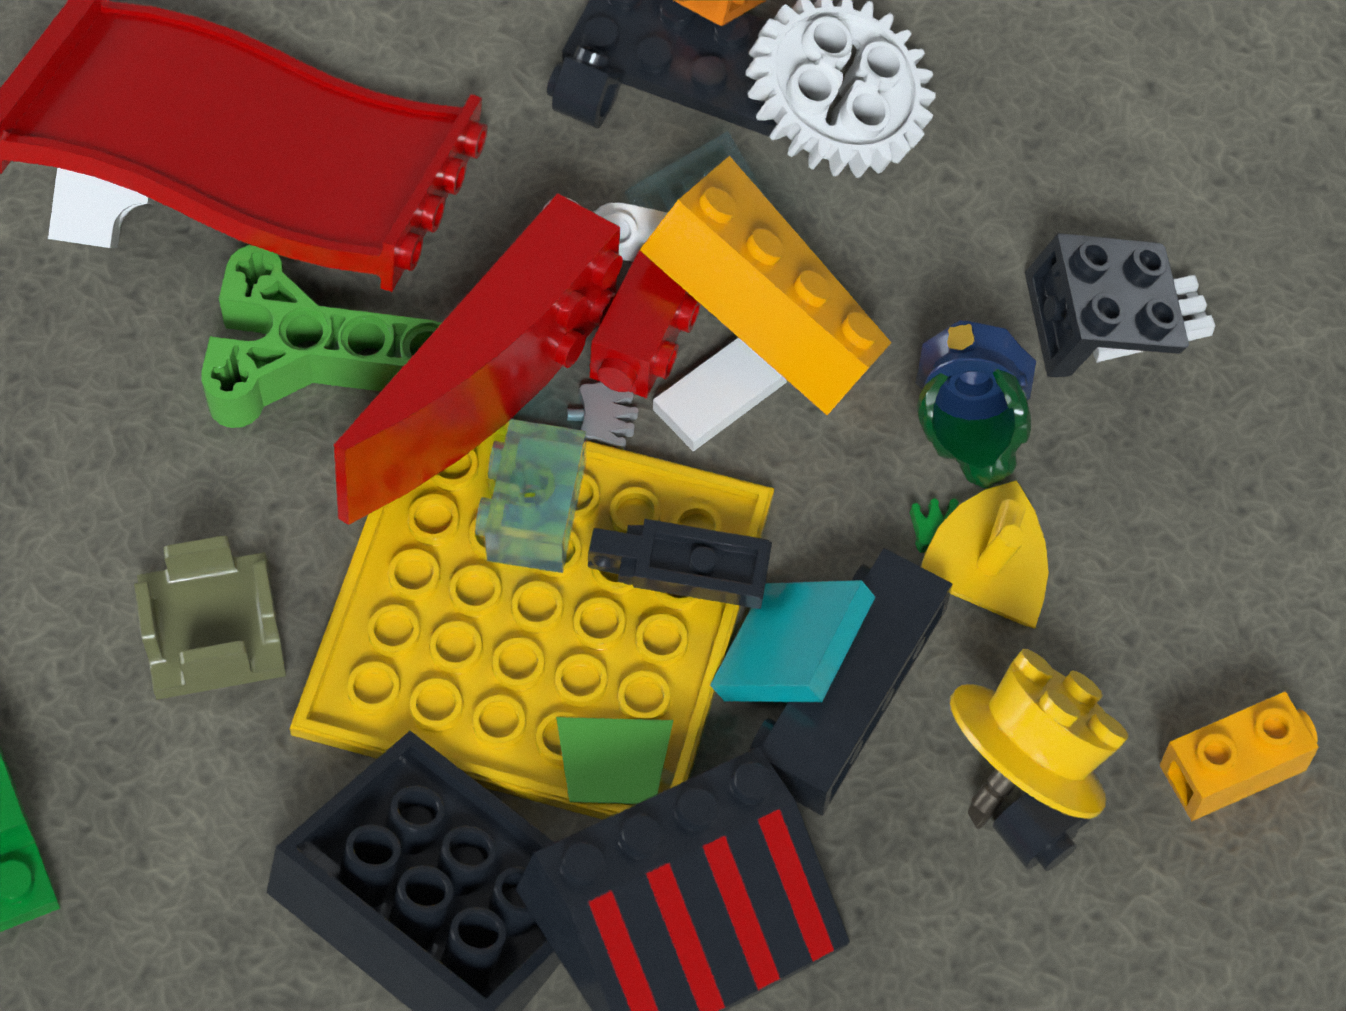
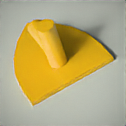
M1016 480L985 489L960 504L938 527L925 552L920 567L953 583L950 594L1016 623L1035 629L1044 602L1049 574L1046 541L1036 512Z

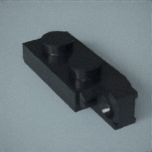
M645 519L644 525H628L626 533L593 528L588 550V568L618 574V582L633 585L634 588L761 609L772 542L762 538Z

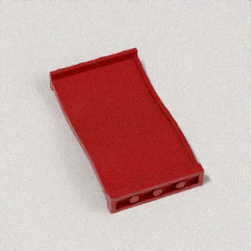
M68 0L0 88V173L4 172L11 161L52 166L96 177L140 193L232 238L275 254L327 268L377 275L381 279L380 289L393 292L404 271H413L422 252L423 238L427 231L433 233L437 231L444 214L446 198L449 194L457 195L459 193L470 157L478 159L481 155L487 137V124L480 123L482 97L471 94L464 107L416 102L375 92L338 79L239 31L196 16L154 6L109 0Z

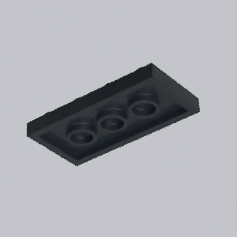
M589 0L562 50V62H564L565 57L574 56L578 44L599 49L611 55L609 65L626 71L622 84L769 137L777 126L774 119L758 120L756 115L765 104V101L748 97V92L757 81L746 76V70L754 60L749 52L759 38L758 34L768 21L757 16L744 13L721 26L674 0Z

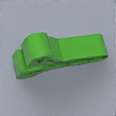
M253 245L245 246L231 255L226 266L219 296L224 325L226 329L258 332L267 335L256 341L210 336L201 375L208 410L212 418L220 425L238 428L254 422L260 416L263 407L312 383L382 391L442 323L428 319L318 306L284 274L282 262L278 254ZM307 341L317 342L316 345L309 348L296 347L298 344ZM365 349L379 350L377 353L369 356L358 354Z

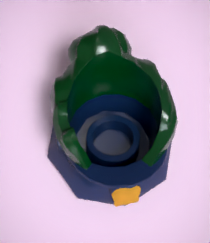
M960 320L922 344L919 368L915 381L922 390L917 403V413L925 436L934 446L938 456L956 460L966 480L985 489L992 487L994 483L1005 479V477L1014 472L1016 468V451L1022 444L1027 443L1030 437L1031 413L1027 400L1031 397L1036 360L1020 346L1007 329Z

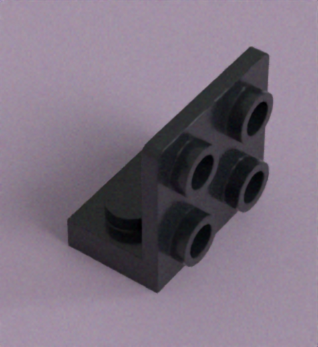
M1057 233L1025 271L1047 377L1072 376L1097 347L1181 354L1189 346L1167 251L1161 243Z

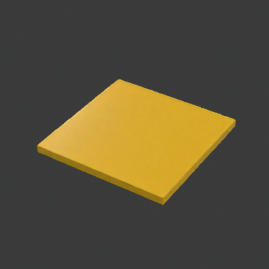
M508 421L503 427L453 465L408 494L368 514L290 726L291 736L378 759L406 733L412 731L484 788L604 820L636 804L569 802L556 717L674 720L657 794L689 780L715 694V690L710 684L727 654L741 606L634 588L633 585L618 582V574L588 568V550L593 528L626 533L628 525H644V520L650 519L761 538L774 497V488Z

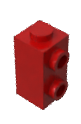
M640 250L591 342L589 378L600 381L611 390L617 392L629 391L647 399L657 377L667 379L670 375L679 349V345L675 341L680 331L691 332L697 320L701 304Z

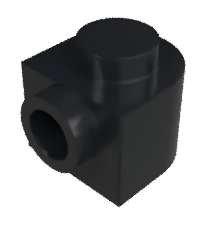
M578 44L574 56L565 57L564 63H558L550 76L547 85V95L552 97L553 111L594 128H600L615 104L626 71L609 65L611 55L590 46Z
M1025 793L1002 812L992 827L1026 869H1031L1040 864L1045 871H1049L1064 861L1077 848L1072 839L1076 837L1078 829L1089 822V818H1078L1062 813Z

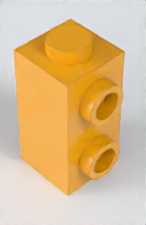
M1285 691L1170 741L1159 766L1190 820L1194 821L1306 771L1319 748L1317 744L1318 737L1309 715L1302 709H1296Z

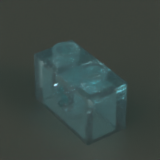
M510 419L505 442L494 441L491 450L488 478L496 480L492 498H481L476 519L475 533L479 536H485L487 561L563 573L586 465V431ZM526 493H535V496H534V497H525V494H526Z

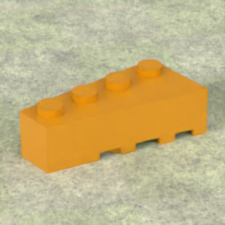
M730 156L677 200L640 248L643 254L826 415L835 408L892 343Z

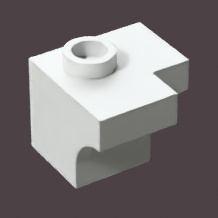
M57 168L48 239L117 248L120 228L125 216L137 206L155 204V200L96 177Z

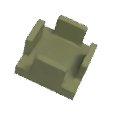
M227 536L172 544L163 548L167 566L166 570L137 575L138 583H134L141 636L149 659L156 700L286 676L265 552L234 557Z

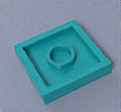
M862 580L765 583L761 609H750L710 686L723 701L822 702L875 599L874 594Z

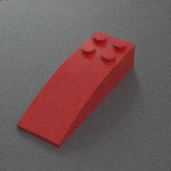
M557 193L335 442L334 456L339 520L350 525L408 494L462 459L510 421L552 380L563 366L570 368L577 361L585 346L586 338L597 326H600L616 296L617 276L623 263V258L619 255L620 226Z

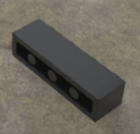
M885 548L881 551L872 568L862 564L851 580H862L874 594L875 599L823 701L787 702L788 704L777 722L769 717L763 722L750 747V750L756 747L761 749L797 803L821 816L826 812L947 610L953 583Z

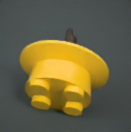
M1022 649L1012 661L996 691L979 685L965 684L959 686L952 693L950 707L957 724L972 745L996 768L987 779L988 783H984L971 799L973 804L968 809V815L977 829H981L1005 801V796H1009L1016 786L1051 808L1074 817L1094 818L1103 811L1106 806V796L1094 770L1116 752L1128 739L1129 735L1116 719L1108 715L1098 705V701L1103 696L1102 692L1088 677L1077 671H1071L1065 677L1054 670L1037 653L1029 649Z

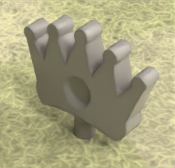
M601 382L583 384L579 388L578 394L583 409H567V421H584L580 430V439L625 450L626 440L623 436L632 437L635 430L633 423H625V421L637 420L639 410L636 407L623 406V404L632 403L634 394L629 391L617 392L611 390Z

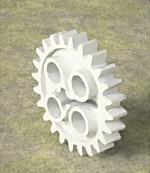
M798 0L793 8L786 4L783 5L774 19L770 18L758 34L759 38L749 52L754 60L746 70V76L757 81L748 92V97L765 101L756 117L758 120L774 119L777 126L769 136L772 140L780 139L786 135L792 140L788 149L790 157L804 149L809 152V168L814 169L822 159L829 160L832 176H838L848 163L851 171L857 178L861 177L869 166L879 174L883 172L891 161L898 164L924 136L922 129L925 128L933 117V114L927 110V107L936 98V93L923 87L932 78L933 72L916 68V64L925 52L923 49L907 50L904 44L909 39L911 32L904 30L894 34L890 30L894 17L891 13L878 21L873 18V3L870 1L860 11L853 9L852 0H840L837 6L833 5L832 0H816L814 4L810 0ZM853 44L857 52L853 64L848 69L843 80V73L840 70L849 60ZM840 88L839 95L843 98L833 109L829 125L825 120L826 114ZM803 93L808 95L811 98V100L804 96Z

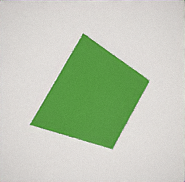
M556 717L569 802L638 804L657 795L674 720Z

